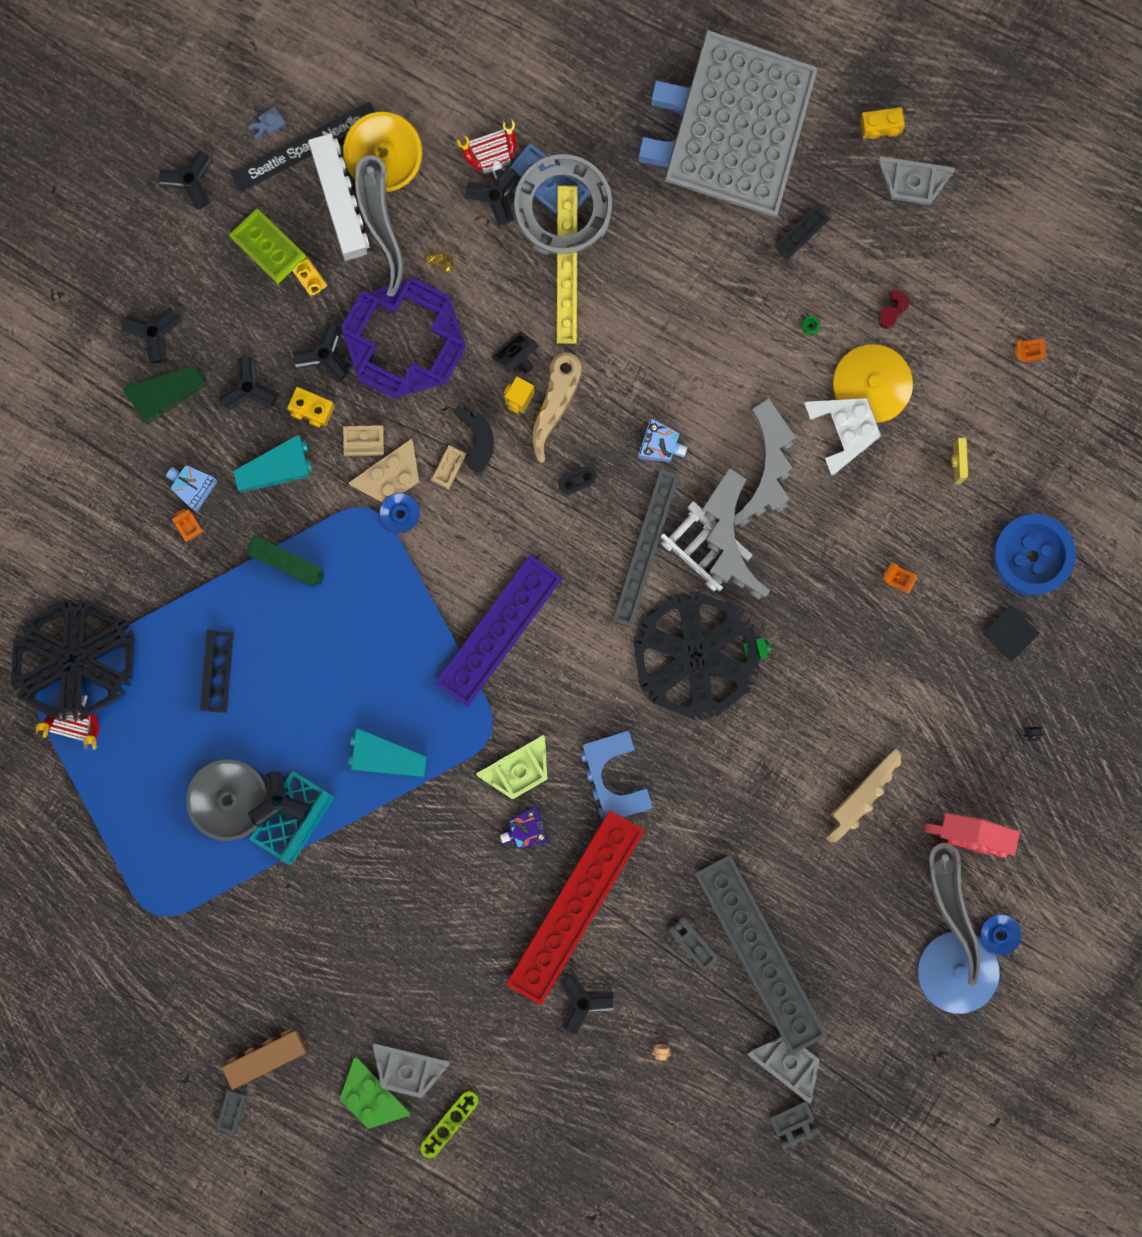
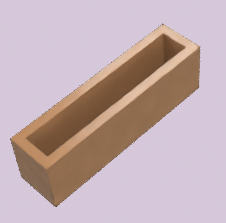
M289 1029L280 1034V1039L274 1041L271 1038L262 1043V1048L255 1050V1047L243 1052L244 1057L237 1059L235 1056L225 1061L226 1066L222 1067V1070L231 1089L233 1090L307 1053L308 1051L298 1030L292 1032Z

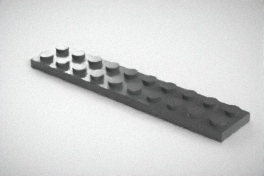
M731 855L695 873L700 886L790 1054L793 1055L828 1036Z

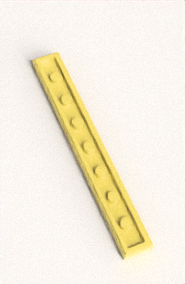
M558 186L557 236L573 235L577 233V186ZM577 253L557 254V344H577Z

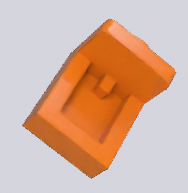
M1044 338L1029 341L1017 340V346H1015L1016 357L1024 363L1047 359L1046 340Z
M183 509L174 515L175 518L172 521L185 542L203 533L190 510L185 511Z
M892 562L885 569L883 580L889 586L909 594L918 576Z

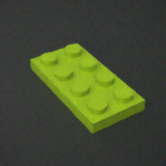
M258 208L229 234L230 238L277 284L306 258V255Z

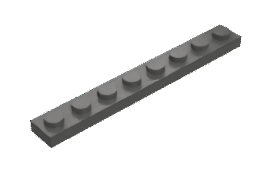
M660 469L613 618L615 623L632 628L678 482L679 475Z

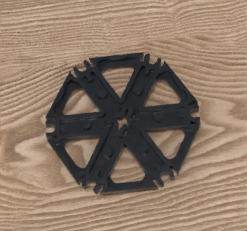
M691 591L690 600L684 599V594L681 593V602H679L677 599L678 594L641 622V624L648 626L647 629L643 626L638 627V629L644 631L643 637H634L637 641H642V644L634 642L639 684L641 688L642 685L648 683L642 691L645 692L648 689L653 691V695L648 698L650 701L658 696V699L653 704L696 720L695 712H698L699 720H702L701 714L703 712H708L709 718L712 719L713 714L711 710L714 709L716 718L752 689L747 687L745 683L754 686L755 683L749 680V676L751 674L758 676L759 674L757 671L751 670V668L759 670L753 624L745 628V626L750 624L751 620L748 619L746 622L740 621V616L744 612L740 611L737 616L734 615L740 609L739 607L698 591V599L695 600V593ZM703 604H708L724 610L727 618L704 636L700 607ZM671 609H677L680 612L684 640L658 630L655 626L656 621ZM743 635L747 639L749 660L742 663L717 652L737 636ZM694 645H696L698 653H702V657H699L698 661L699 666H697L695 659L691 658L695 651ZM650 648L673 657L675 660L656 675L649 676L645 669L644 651ZM709 672L736 682L737 690L720 703L715 702L712 696ZM689 675L693 699L692 705L690 707H683L667 700L666 692Z
M82 599L79 600L77 607H73L72 600H69L68 608L65 600L25 622V626H21V629L26 634L24 636L15 635L19 642L13 639L12 687L14 690L22 688V691L17 693L22 702L60 722L61 715L63 721L67 722V717L71 714L75 722L78 719L82 721L122 699V695H125L126 692L124 689H121V686L126 684L131 687L132 684L128 679L133 681L135 637L132 631L124 633V630L129 628L127 622L85 600V607ZM59 616L64 617L63 643L41 632V626ZM89 616H97L111 624V627L85 641L86 619ZM119 647L126 649L125 669L122 672H118L97 661V659ZM27 650L50 660L25 675L21 673L22 655ZM71 657H74L76 659L75 664L70 662ZM83 678L108 691L107 697L89 707H84L82 705ZM61 680L59 707L52 708L36 699V694L39 691Z

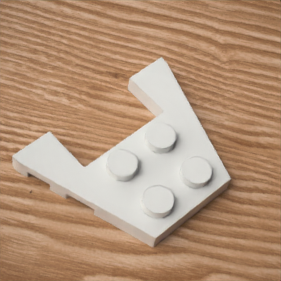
M867 398L805 402L811 420L831 413L843 445V452L825 458L831 475L839 472L841 468L850 463L852 459L881 437Z

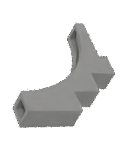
M769 398L753 408L751 412L759 426L764 444L765 460L763 475L753 498L743 510L734 516V528L738 525L740 528L750 522V517L762 515L767 511L766 507L771 512L777 510L779 513L788 506L786 503L790 500L778 480L782 482L791 476L790 472L793 468L781 452V449L786 451L791 448L796 437Z
M729 469L703 508L704 516L712 522L718 521L706 540L709 544L708 547L716 553L722 552L710 571V574H712L711 578L720 584L722 582L727 584L729 579L733 578L735 585L740 588L745 586L751 590L750 594L757 599L761 597L765 599L770 590L761 584L749 571L740 556L735 540L733 524L735 506L739 493L747 479Z

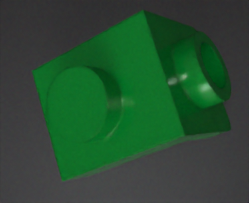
M764 637L756 639L758 661L767 659L768 654L771 653L769 642H765ZM744 643L743 646H744V650H745V654H746V659H747V661H748V660H749L748 644H747V643Z

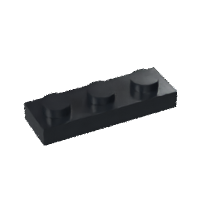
M815 205L774 245V248L788 261L830 218Z

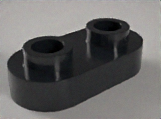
M584 466L562 476L559 480V490L565 495H572L592 486L596 482V471L590 466ZM589 474L590 479L584 480L583 475ZM565 483H572V487L567 489Z

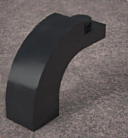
M458 406L454 411V415L470 427L476 435L475 448L464 462L466 466L481 477L493 458V433L488 421L480 412L473 418L474 414L468 408L464 407L462 409Z

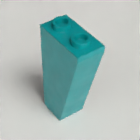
M295 436L234 470L238 491L244 493L310 477L309 471H312L310 459L306 460L305 452H308L306 441H302L300 436Z
M356 729V732L352 733L351 745L354 746L353 754H349L348 765L352 766V770L425 778L426 756L360 729Z

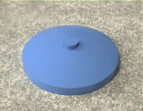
M953 932L936 937L924 948L918 961L917 976L923 994L933 1005L951 1013H968L979 1009L991 999L999 982V965L995 954L990 953L983 946L981 938L976 936L980 951V972L977 984L974 987H968L969 969L967 957L962 945Z

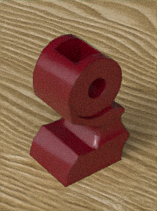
M893 288L890 294V301L896 304L897 307H884L878 318L879 325L883 329L892 328L897 321V317H900L908 309L910 298Z

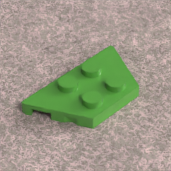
M355 1057L340 1097L345 1106L368 1129L409 1116L411 1112L389 1090L382 1089L380 1080L358 1057Z

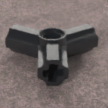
M198 150L186 169H160L159 187L183 188L188 194L195 210L206 207L211 202L200 180L212 164L213 159ZM187 177H194L192 183H185Z
M507 166L493 185L468 182L465 193L466 199L490 203L498 226L510 223L515 219L507 200V195L521 179V176ZM496 189L500 192L498 200L493 199V192Z
M169 307L152 322L127 315L123 322L122 331L145 339L149 363L158 364L167 361L163 336L182 320ZM158 329L156 336H149L150 330Z
M326 324L317 347L293 351L296 369L322 365L337 383L347 377L350 371L334 354L342 329ZM322 351L329 352V356L326 359L319 358V354Z
M254 357L238 358L239 382L218 398L228 412L247 399H252L271 409L279 393L256 382ZM246 384L253 385L250 392L243 391V387Z
M273 771L266 774L268 798L247 813L253 824L259 828L274 816L281 814L303 822L308 813L309 804L285 795L282 772ZM276 800L282 801L280 805L273 804Z
M574 972L559 982L573 1003L561 1026L564 1029L577 1035L588 1012L614 1010L613 992L587 994ZM581 997L587 998L589 1001V1005L585 1009H581L577 1005V1001Z

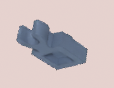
M273 107L259 116L260 123L251 124L249 130L251 132L254 129H258L259 133L254 137L256 140H259L263 137L265 131L271 135L285 126L286 123L276 108Z

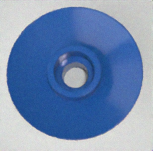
M402 493L393 494L383 502L380 509V518L383 525L391 532L406 533L417 525L420 518V509L417 502L411 496ZM398 511L404 512L402 518L397 517Z
M995 915L987 919L983 924L980 933L981 941L990 953L999 956L1008 955L1019 946L1021 930L1017 922L1011 917ZM998 931L1003 933V937L1001 939H998L996 937V933Z

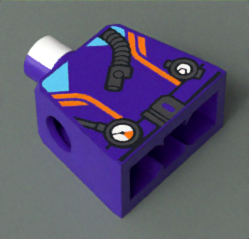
M537 806L508 821L511 830L500 833L503 845L515 841L517 849L550 843Z

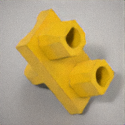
M308 256L292 270L310 296L317 294L327 286L326 281Z

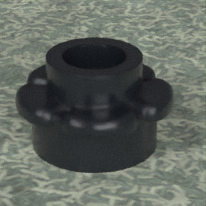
M1041 727L1025 728V734H1023L1024 737L1028 738V741H1039L1040 737L1044 736Z

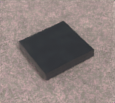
M1012 605L983 633L1010 662L1040 634Z

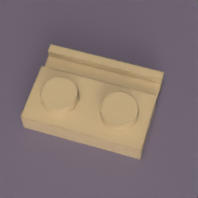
M343 426L344 456L384 455V427Z

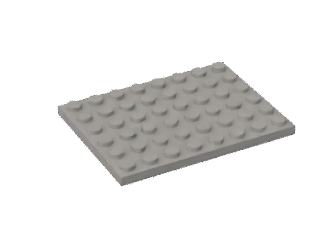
M707 30L664 181L776 217L818 68Z

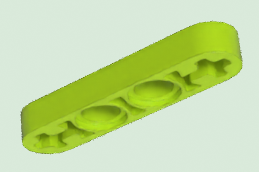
M467 1091L461 1095L421 1145L423 1156L432 1158L439 1153L476 1108L479 1100L476 1093ZM472 1095L474 1097V1105L469 1104L465 1108L466 1110H468V1113L466 1114L464 1110L460 1107H457L458 1103H460V1105L463 1106V1104L466 1101L464 1097H470ZM455 1110L462 1114V1119L459 1122H453L450 1118V1114ZM446 1127L449 1130V1135L446 1138L439 1137L437 1134L438 1128ZM434 1135L442 1144L439 1145L437 1142L433 1148L435 1152L430 1151L426 1153L425 1144L430 1145L434 1141L431 1136Z

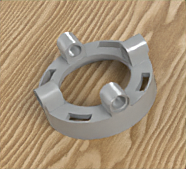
M568 154L552 155L543 158L524 173L515 189L514 212L517 224L523 235L533 244L532 248L548 256L549 253L567 255L585 250L600 237H603L610 223L612 195L609 185L603 174L592 163L583 158ZM558 159L560 166H554L547 168L542 172L540 171V165L544 164V167H546L548 165L555 164V160ZM553 176H570L583 183L591 193L593 199L591 219L581 231L573 235L556 236L550 234L537 223L533 215L532 200L535 191L541 183ZM600 182L603 183V185L600 186L604 197L607 196L608 201L602 203L601 193L599 191L598 186L596 185ZM522 208H523L525 220H526V222H527L529 228H526V227L524 226L525 220H524V218H523V214H522L521 212H519V209H522ZM585 239V242H586V243H584V244H582V243L576 244V243L581 242L582 240Z

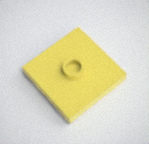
M958 438L953 444L952 467H954V484H962L968 477L966 438Z

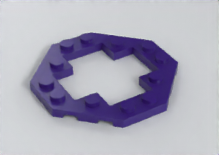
M414 278L401 283L394 296L387 295L389 285L369 293L368 291L360 293L341 327L358 381L393 399L448 383L466 350L449 296ZM405 297L438 314L430 332L447 341L430 371L412 363L405 377L401 379L369 363L377 345L360 336L377 305L396 314Z

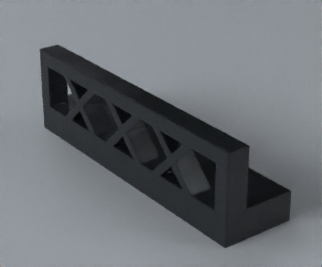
M207 630L201 711L227 713L234 637L232 632ZM217 636L229 637L228 645L222 650L217 645ZM222 654L227 662L219 670L215 665V659ZM220 674L225 679V685L218 690L213 685V682ZM219 694L223 699V708H212V699Z

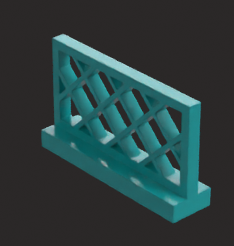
M293 770L284 783L285 795L293 798L292 794L303 792L305 803L312 804L308 809L305 819L300 825L298 824L300 821L296 819L284 822L281 814L279 815V824L270 825V822L267 821L266 827H264L265 824L259 828L257 827L249 840L291 866L335 798ZM294 777L301 781L302 789L291 790L290 784ZM315 789L320 792L315 800L308 802L306 791ZM280 800L274 801L273 804L280 805ZM295 823V833L286 836L284 825ZM281 826L283 837L273 839L271 829ZM268 830L269 841L261 842L256 839L260 831ZM284 840L285 849L279 854L275 851L274 842Z

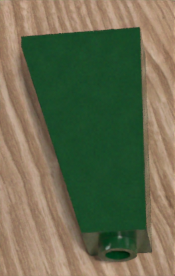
M194 366L127 386L122 390L143 421L149 425L206 387L207 385L204 380L207 378L201 369L196 370Z
M253 535L245 552L249 558L313 588L317 584L320 585L324 578L321 567Z

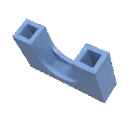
M656 81L651 105L674 110L683 116L690 88ZM643 137L639 162L668 168L675 140L664 142Z
M629 731L582 745L583 750H580L583 762L587 761L589 766L586 773L589 781H593L595 785L592 792L595 801L599 800L601 808H598L601 820L605 818L609 810L622 817H627L653 808L647 789L621 796L609 792L602 782L601 772L607 761L635 750Z

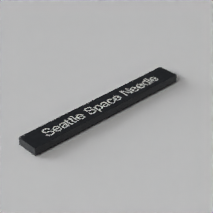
M368 102L232 173L231 175L238 189L242 193L312 156L308 141L310 139L327 134H332L333 139L337 138L338 142L345 139L354 123L376 111L371 102Z

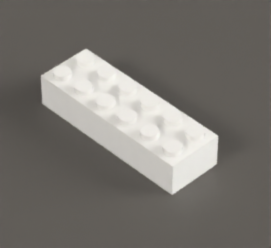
M327 134L308 140L344 260L347 261L367 255V249L370 248L366 233L362 234L361 232L364 229L360 214L356 215L355 212L358 211L357 202L354 195L350 196L352 186L349 176H344L347 172L343 157H338L341 152L337 138L333 139L332 134Z

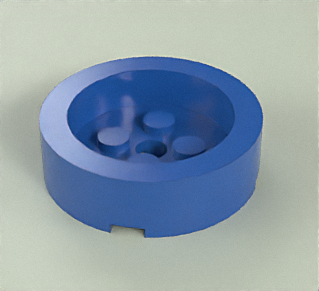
M1042 514L1024 515L1010 522L1000 531L992 548V564L998 575L997 577L1008 589L1024 596H1040L1061 586L1070 576L1076 560L1075 544L1069 531L1059 521ZM1029 551L1036 552L1038 558L1036 561L1028 560L1027 553Z

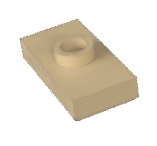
M448 445L431 481L449 490L467 454Z

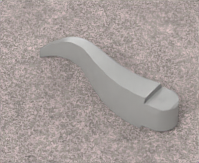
M368 155L359 160L356 166V194L366 224L387 255L391 275L387 295L394 296L402 281L404 262L388 212L387 168L378 157Z
M941 843L933 848L929 859L933 895L946 924L964 949L969 969L968 987H974L977 984L980 972V951L964 905L961 889L960 853L953 845Z

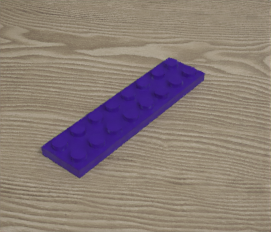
M530 555L435 684L468 708L561 582L562 578Z

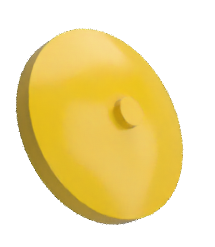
M375 112L362 117L350 128L345 138L343 154L346 167L355 180L356 166L363 157L373 155L382 160L387 168V192L405 186L415 177L422 163L423 148L418 132L408 120L391 112Z
M870 344L853 349L841 359L833 377L835 399L867 398L877 424L887 422L900 414L909 402L913 389L912 374L906 361L896 351L882 345Z

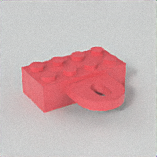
M948 813L945 814L943 826L925 824L924 827L925 833L948 839V844L1007 858V854L1015 856L1020 834L1019 831L985 820Z

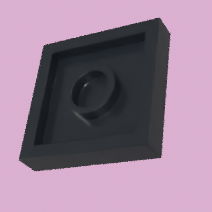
M520 331L491 358L508 372H511L518 365L524 373H528L533 369V365L527 357L539 346L535 340Z

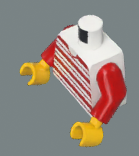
M511 119V126H505V121L503 120V130L470 142L465 135H463L465 142L462 144L456 138V143L462 147L461 150L467 163L477 170H482L484 174L493 172L495 180H497L503 173L504 167L510 165V160L515 155L517 142L515 131L513 130L515 127L513 119Z
M82 695V705L84 707L88 697L86 695ZM72 714L68 715L67 722L63 721L62 715L60 718L61 722L47 715L43 722L36 726L35 733L37 734L38 731L43 730L44 738L47 737L48 729H50L49 732L84 741L85 749H87L88 744H92L94 750L97 748L96 740L100 732V725L96 714L82 721L78 719L77 722L74 721Z

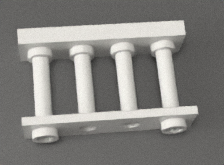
M693 501L687 509L689 516L669 538L663 533L660 538L662 540L661 544L668 551L672 549L707 581L705 584L712 591L717 590L720 592L723 587L704 570L721 551L716 553L711 550L699 564L689 557L717 525L716 521L712 522L704 516L703 510ZM699 520L704 525L702 532L682 551L675 542L694 521L697 522ZM736 540L740 556L747 563L752 554Z

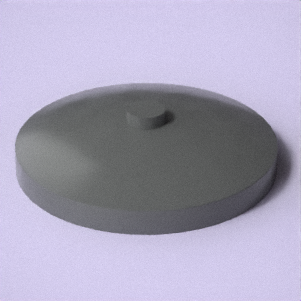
M218 760L204 766L192 778L186 794L188 815L196 828L206 836L220 841L238 840L249 835L257 828L247 813L268 798L267 789L261 776L249 765L236 760Z

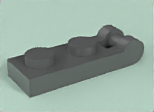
M680 916L677 919L678 922L673 926L670 925L667 930L705 972L719 958L684 917ZM684 927L688 932L681 937L678 932Z

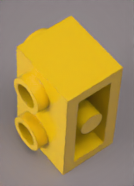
M902 107L863 112L860 118L863 138L875 139L884 135L896 136L902 133L905 127Z
M516 377L513 384L509 383L504 391L506 405H508L507 408L516 414L518 412L524 413L535 394L534 385Z
M296 387L287 409L291 412L290 416L298 420L305 418L309 420V424L320 428V425L326 427L335 405L332 401Z

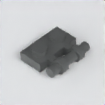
M807 1101L769 1117L777 1137L784 1134L787 1137L786 1140L780 1142L783 1150L789 1147L794 1148L797 1146V1143L806 1139L809 1141L814 1138L813 1136L820 1133L818 1126L813 1128L808 1126V1123L815 1121ZM802 1126L804 1132L793 1136L791 1131Z

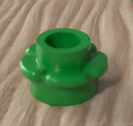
M807 316L801 322V328L806 335H815L820 330V321L813 316Z

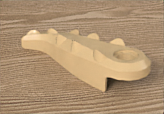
M564 352L558 354L550 364L547 394L533 428V446L535 455L540 463L545 461V441L567 410L580 381L582 366L580 360L571 353ZM563 363L571 365L572 369L569 373L561 372L560 366Z
M895 748L830 814L837 824L826 836L829 842H837L849 829L859 827L858 820L861 816L873 810L872 803L876 798L884 794L883 786L891 781L894 768L901 765V752Z

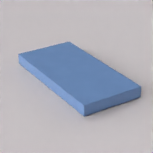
M529 143L510 168L522 177L533 164L548 156ZM555 163L544 167V164H542L539 168L542 172L547 168L559 165ZM558 175L548 178L541 183L533 197L557 215L558 186H577V209L591 193L588 188L570 176Z

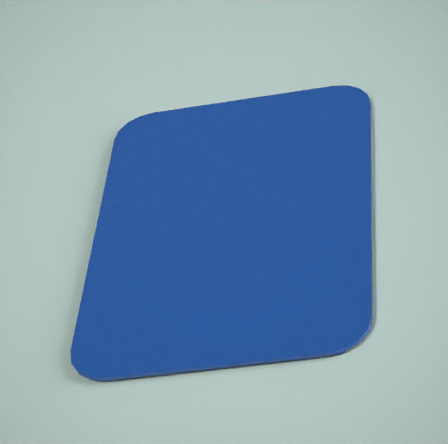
M353 507L346 509L277 545L323 569L322 574H324V578L321 584H317L315 588L251 559L128 625L129 628L125 629L124 633L132 631L135 637L133 681L128 679L132 685L131 687L126 684L122 685L121 689H124L126 692L125 695H122L123 698L95 713L100 725V732L96 740L97 748L95 750L92 744H88L87 749H85L84 741L49 732L50 729H48V736L132 896L143 909L158 916L169 917L189 912L281 862L279 858L249 840L252 833L238 840L220 841L206 836L193 824L186 807L187 790L195 774L212 762L236 760L245 763L261 776L265 786V775L269 772H282L285 783L293 770L333 795L335 798L304 845V849L470 759L485 747L492 734L493 715L489 702L483 691L480 690L467 708L435 684L460 649L397 533L391 532L383 525L378 512L370 508ZM207 630L234 633L227 713L200 710ZM217 636V645L221 650L228 645L229 637ZM119 647L97 659V661L118 672H122L125 669L126 649ZM222 654L215 659V665L221 670L227 662ZM71 657L70 662L75 664L76 659L74 657ZM219 674L214 679L213 685L219 690L225 685V679ZM83 678L82 695L88 696L85 707H89L107 697L108 691ZM61 680L39 691L36 694V699L52 708L60 705ZM219 694L212 699V708H223V699ZM37 710L42 723L47 714ZM356 729H360L426 756L425 778L352 770V766L348 765L349 754H353L354 746L351 745L352 733H355ZM294 777L290 784L291 790L302 789L301 781ZM315 789L306 791L308 802L315 800L320 792ZM303 792L292 794L293 799L305 803ZM279 815L269 820L270 825L280 823ZM282 815L284 822L294 820L291 817ZM295 823L284 825L286 836L295 833ZM281 826L271 829L273 839L283 837ZM268 830L260 831L256 839L261 842L269 841ZM284 840L274 842L275 851L279 854L285 849Z

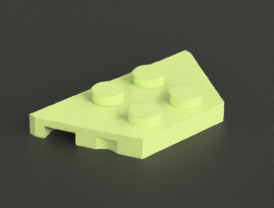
M544 735L476 773L477 776L512 800L546 781L547 762Z

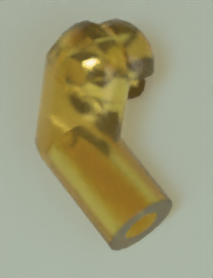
M443 253L427 254V264L439 263L443 266L444 272L449 273L453 271V260Z

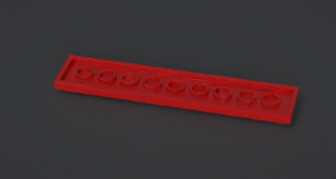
M612 810L608 811L506 983L507 986L542 1005L645 832L644 829Z

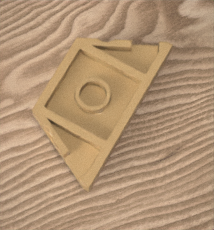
M412 439L350 481L349 485L377 499L381 503L393 494H404L419 483V476Z

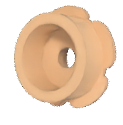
M656 1044L651 1054L655 1055L657 1060H667V1057L671 1056L670 1046Z

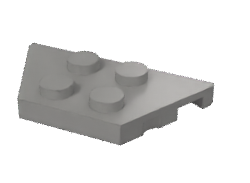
M879 157V164L890 197L894 200L931 205L955 171L953 167Z
M782 1037L748 1052L747 1055L809 1104L812 1102L820 1059L805 1048L791 1055Z
M373 1043L381 1087L385 1090L422 1098L450 1064L447 1061Z

